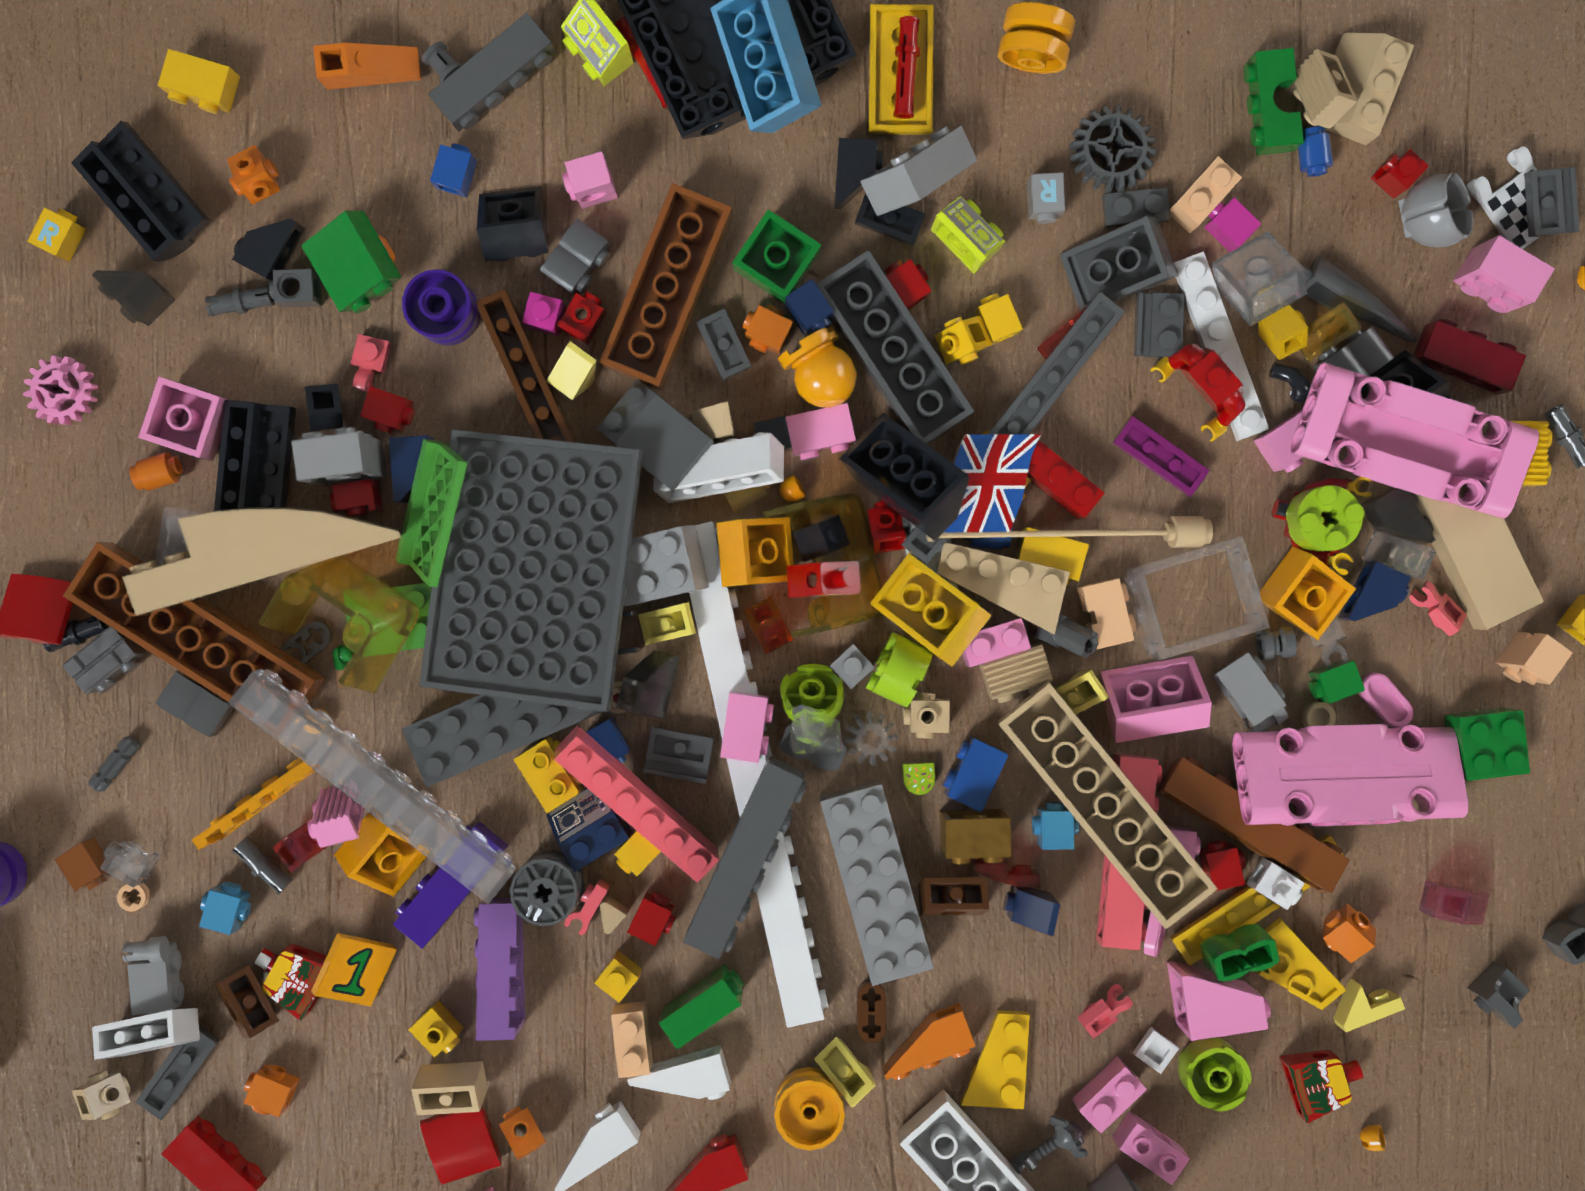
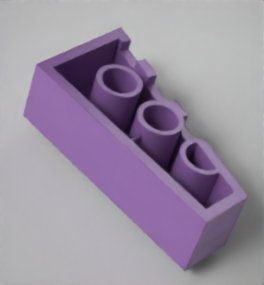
M511 897L484 898L479 903V907H476L474 911L475 927H478V939L475 942V957L478 958L476 972V1041L515 1040L525 1024L523 918L514 909Z

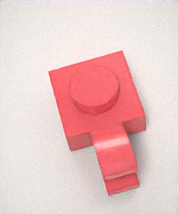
M358 334L350 364L359 369L354 376L352 387L368 393L369 387L373 383L374 373L384 374L392 345L391 342Z
M1426 581L1422 587V590L1427 594L1426 596L1421 595L1416 589L1412 590L1409 596L1410 601L1416 606L1429 608L1428 615L1436 627L1442 629L1449 637L1460 631L1467 614L1445 592L1440 595L1435 585L1429 581Z
M602 879L598 881L596 886L589 884L580 899L585 905L581 910L572 911L567 916L564 925L568 927L573 919H579L583 924L579 934L581 936L585 934L590 926L592 916L611 884Z
M1119 984L1113 985L1108 990L1105 1002L1103 999H1100L1098 1002L1088 1005L1083 1013L1077 1017L1093 1039L1118 1021L1116 1016L1119 1013L1130 1009L1133 1005L1129 996L1117 1001V997L1124 992Z

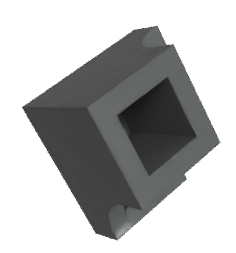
M1493 961L1473 981L1468 989L1476 996L1473 1002L1487 1014L1492 1012L1499 1020L1515 1029L1523 1021L1519 1013V1004L1530 990L1507 968Z

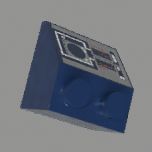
M585 788L578 795L546 813L556 842L574 872L625 842L633 833L627 822L588 788Z

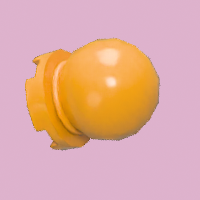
M833 326L827 329L824 327L799 341L802 348L791 354L786 350L778 357V361L784 370L791 368L795 370L794 383L798 394L808 404L821 408H832L843 404L851 397L856 385L857 372L853 359L844 350L833 346L839 337Z

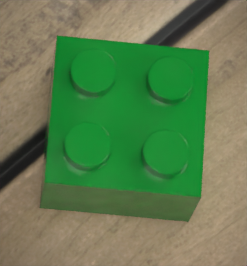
M768 209L732 262L733 270L785 304V297L798 288L820 255L822 245Z
M1504 707L1444 714L1445 727H1452L1457 735L1465 781L1530 774L1523 710Z

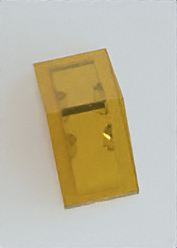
M1342 302L1328 309L1307 325V346L1300 349L1306 360L1311 362L1359 331L1362 326L1346 304Z

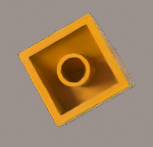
M1293 546L1255 598L1280 617L1314 639L1319 640L1356 588L1314 555Z
M373 806L362 820L359 838L344 842L334 856L347 877L394 897L434 848L398 817Z

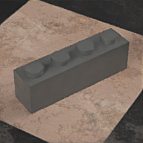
M525 13L430 91L428 95L458 132L462 129H469L478 122L479 115L485 110L497 107L503 101V96L512 88L518 89L524 85L530 73L537 68L542 69L547 66L553 58L552 55L556 52L551 41L529 14Z

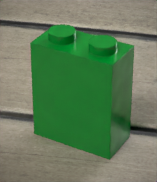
M343 211L301 245L339 312L353 311L357 314L367 310L372 305L370 301L391 292L394 289L393 284L402 278L364 211Z
M724 964L663 1006L659 1025L677 1050L741 1006L743 994L741 986L744 985L741 976L735 969L730 971L727 965Z

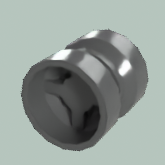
M1281 626L1275 631H1271L1268 628L1256 631L1255 645L1260 660H1272L1275 656L1279 655L1283 658L1296 655V637L1291 626Z

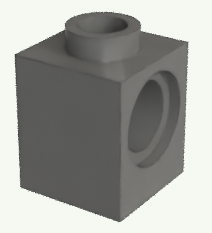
M312 269L273 270V280L269 282V292L271 298L274 299V303L283 308L322 306L321 279L317 272ZM299 281L300 289L298 293L290 296V285Z

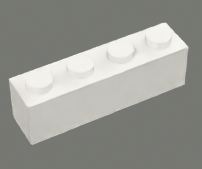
M763 432L743 439H727L723 443L711 445L674 491L670 490L655 476L653 491L668 503L784 482V446L771 433Z

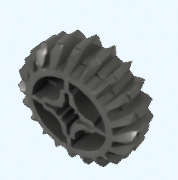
M1107 105L1102 107L1100 114L1093 110L1089 114V119L1082 118L1079 122L1081 129H1075L1072 134L1076 140L1070 143L1069 148L1076 152L1070 156V161L1080 162L1075 167L1074 172L1076 174L1085 172V176L1082 179L1083 183H1087L1090 178L1094 180L1093 190H1097L1101 184H1104L1105 193H1110L1113 185L1117 192H1123L1125 184L1129 188L1135 187L1137 184L1136 179L1142 181L1146 177L1145 170H1150L1153 166V162L1149 158H1153L1156 155V150L1149 146L1156 142V137L1146 136L1151 130V125L1144 127L1140 125L1144 119L1143 115L1133 119L1131 117L1133 114L1132 108H1129L1125 114H1121L1120 105H1116L1112 113ZM1110 127L1106 138L1089 141L1090 135L1100 128ZM1122 130L1131 137L1133 142L1127 141L1124 138ZM1111 142L1116 147L1115 149H1118L1114 157L1109 152L1111 149H1107ZM1091 156L1097 157L1102 161L1103 169L1093 161ZM1129 157L1136 158L1133 167L1122 172H1115L1119 160H1128Z

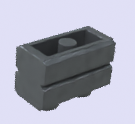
M109 626L64 662L63 668L75 679L76 684L84 693L99 692V694H103L116 685L117 682L114 679L122 672L128 674L140 666L141 662L139 659L146 654V650Z

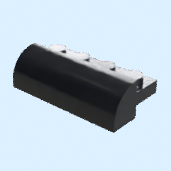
M120 121L100 142L91 141L71 162L153 261H166L187 250L195 243L191 238L210 221L128 122Z
M225 400L214 511L254 507L286 508L296 408Z

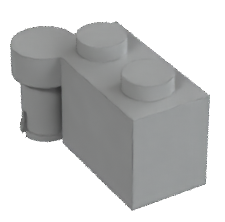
M1248 652L1216 673L1212 678L1239 716L1245 719L1243 720L1245 727L1252 728L1249 732H1263L1273 724L1279 725L1289 718L1283 708L1286 706V703L1283 701L1285 694L1277 683H1270L1264 674L1266 668L1257 656L1251 657Z
M166 936L150 937L148 941L125 942L122 947V953L129 952V955H123L122 957L124 962H129L127 967L131 1014H154L174 1010L180 1006L184 998V985L180 982L179 977L182 957L180 951H177V942H169Z

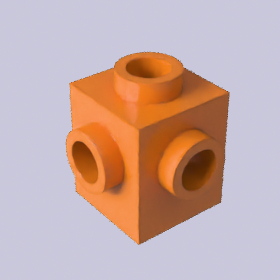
M256 145L227 158L233 177L229 178L233 189L239 196L244 194L252 205L281 191L276 177L280 176L275 164L270 158L266 159Z

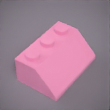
M1193 656L1100 671L1101 685L1109 696L1104 700L1107 720L1115 743L1209 727L1212 702Z

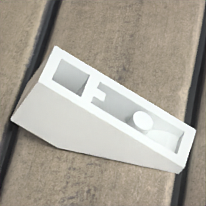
M721 1045L654 1063L650 1075L633 1076L627 1079L629 1086L696 1099L707 1097L709 1100L723 1097L726 1091H730L731 1085Z
M621 1101L613 1106L608 1103L594 1113L595 1117L561 1173L554 1189L555 1191H565L638 1143L641 1131Z

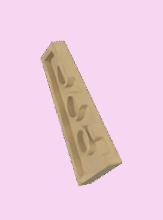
M946 542L942 545L936 573L945 579L1055 634L1070 572Z

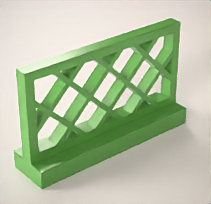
M423 438L395 560L398 564L410 565L428 586L438 587L467 462L450 448V443Z

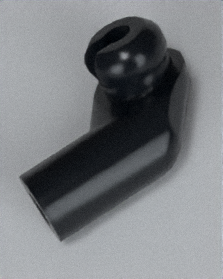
M1274 362L1271 366L1269 377L1288 382L1292 388L1290 391L1291 399L1296 402L1305 401L1311 385L1302 371L1298 368Z

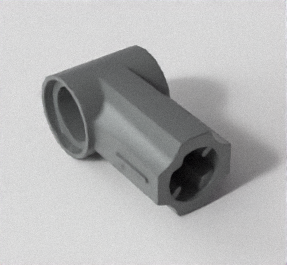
M1062 614L1059 615L1055 634L1037 626L1032 636L1053 647L1058 648L1060 646L1085 658L1094 653L1098 646V633L1072 622L1070 618Z

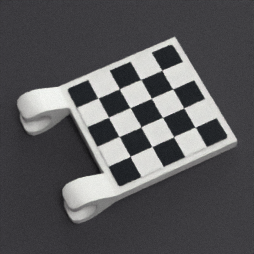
M1523 146L1511 151L1506 158L1519 174L1492 193L1488 180L1483 176L1473 179L1466 185L1468 193L1480 203L1500 235L1522 249L1539 238L1528 236L1524 173L1537 171V169L1533 165L1529 150Z

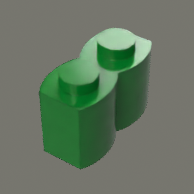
M1256 924L1241 926L1229 935H1213L1199 944L1204 965L1219 981L1236 980L1244 976L1248 971H1263L1279 962L1275 940Z

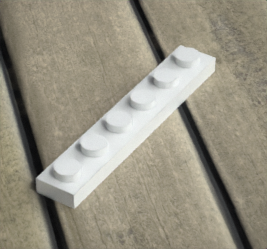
M1204 251L1174 262L1179 276L1176 280L1181 293L1185 294L1184 301L1202 349L1204 347L1213 349L1243 384L1242 396L1246 406L1230 424L1236 441L1269 430Z

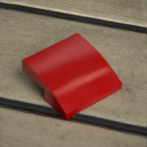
M11 573L0 609V637L27 639L35 643L61 645L73 602L63 597L71 582Z
M483 1106L480 1112L439 1114L420 1121L423 1139L441 1185L501 1166L502 1156L491 1135V1123Z

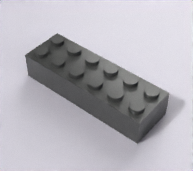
M869 250L816 284L834 311L833 322L903 428L925 444H928L975 412Z
M478 695L402 728V732L426 787H429L604 711Z
M769 755L691 920L683 943L717 959L720 958L723 950L729 953L737 936L738 927L735 924L737 921L743 923L751 906L752 898L748 896L751 891L758 892L764 879L766 869L762 868L765 861L771 864L779 847V840L776 837L779 831L785 834L793 817V811L790 810L793 802L799 804L806 790L807 782L804 781V771Z

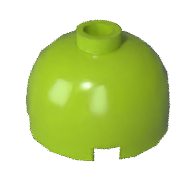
M816 663L801 665L797 667V672L792 673L790 676L786 674L780 685L782 707L787 716L800 726L808 728L822 727L829 724L840 713L844 701L843 682L840 676L838 678L833 674V670L828 666Z

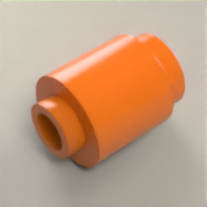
M165 452L137 461L134 466L130 467L129 473L136 489L151 491L179 482L183 469L176 456L173 457L170 453Z

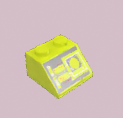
M578 0L561 25L565 35L562 41L573 56L579 54L585 61L582 67L593 81L598 78L603 86H606L634 64L628 42L595 0Z
M960 196L936 215L931 231L975 275L1002 248L1006 241L1002 238L1004 235L997 225L992 222L988 224L980 216L981 210L970 199L965 201Z

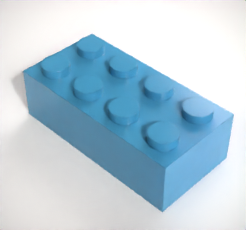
M722 0L710 8L750 131L774 133L822 106L788 0Z

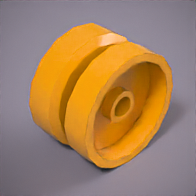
M1023 2L1009 6L1003 23V29L1006 34L1000 39L997 57L1009 67L1031 73L1049 74L1065 70L1070 52L1066 43L1070 42L1073 37L1076 22L1073 15L1066 10L1043 3Z
M805 1067L796 1069L784 1077L777 1087L774 1105L776 1127L783 1139L795 1148L808 1151L824 1148L835 1141L843 1128L845 1110L843 1096L822 1069Z

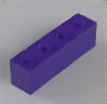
M481 822L477 823L473 828L467 825L456 838L460 844L453 852L449 849L445 851L436 862V865L440 867L433 876L427 874L415 888L419 891L417 896L412 901L407 898L395 912L399 917L393 923V926L421 949L430 942L509 846Z

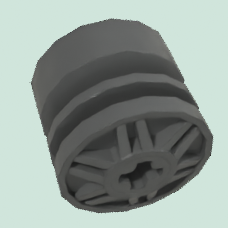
M541 851L530 857L513 877L510 888L511 903L517 914L528 923L538 926L555 925L567 918L580 900L585 885L583 871L579 869L574 872L561 851ZM542 885L545 888L551 887L552 892L549 896L545 892H539Z

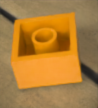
M790 517L739 519L716 523L722 587L787 582V566L794 565Z

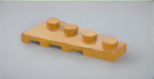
M302 756L286 766L287 773L280 778L275 775L260 786L263 790L254 796L249 794L235 804L236 809L229 814L225 812L209 823V828L191 841L198 850H201L223 840L322 767L316 756L304 759Z

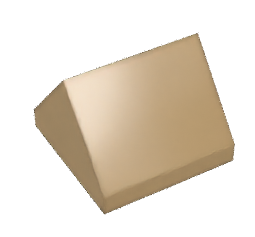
M610 896L604 897L600 903L604 933L611 934L630 910V908Z

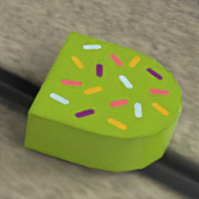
M934 762L902 763L903 781L909 792L915 795H923L932 790L935 784Z

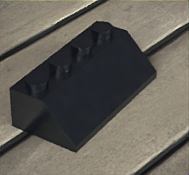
M884 413L839 458L857 482L932 540L936 541L958 518L970 479L969 475Z

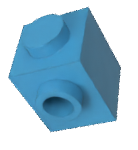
M1046 802L1045 807H1037V816H1032L1033 835H1037V845L1042 850L1074 849V834L1079 833V822L1062 802Z
M223 882L207 891L200 905V909L204 911L199 927L231 935L241 929L242 922L246 921L251 910V903L248 902L251 892L241 890V885L232 882Z

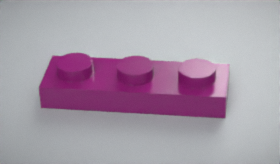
M1134 416L1129 417L1112 442L1188 497L1193 496L1210 471Z

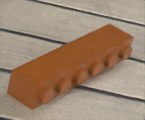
M1187 756L1186 759L1182 757L1174 760L1157 789V793L1261 857L1276 864L1318 892H1333L1350 859L1341 855L1343 851L1341 848L1328 841H1325L1323 844L1313 837L1315 833L1300 824L1296 826L1282 824L1246 825L1241 815L1238 791L1230 787L1231 781L1219 774L1214 773L1212 776L1202 770L1204 765L1194 758Z

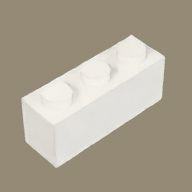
M174 1009L92 1027L94 1060L123 1057L199 1041L198 1009Z

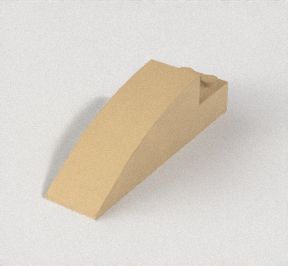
M258 507L219 510L179 518L178 521L188 550L165 557V564L157 566L155 560L130 567L131 574L124 576L123 580L135 615H140L401 538L397 528L322 510Z

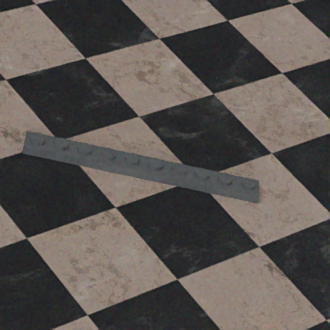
M1099 292L988 434H1030L1125 311L1103 293ZM914 527L901 545L924 564H928L948 538H938L934 542H928L926 534L917 527Z

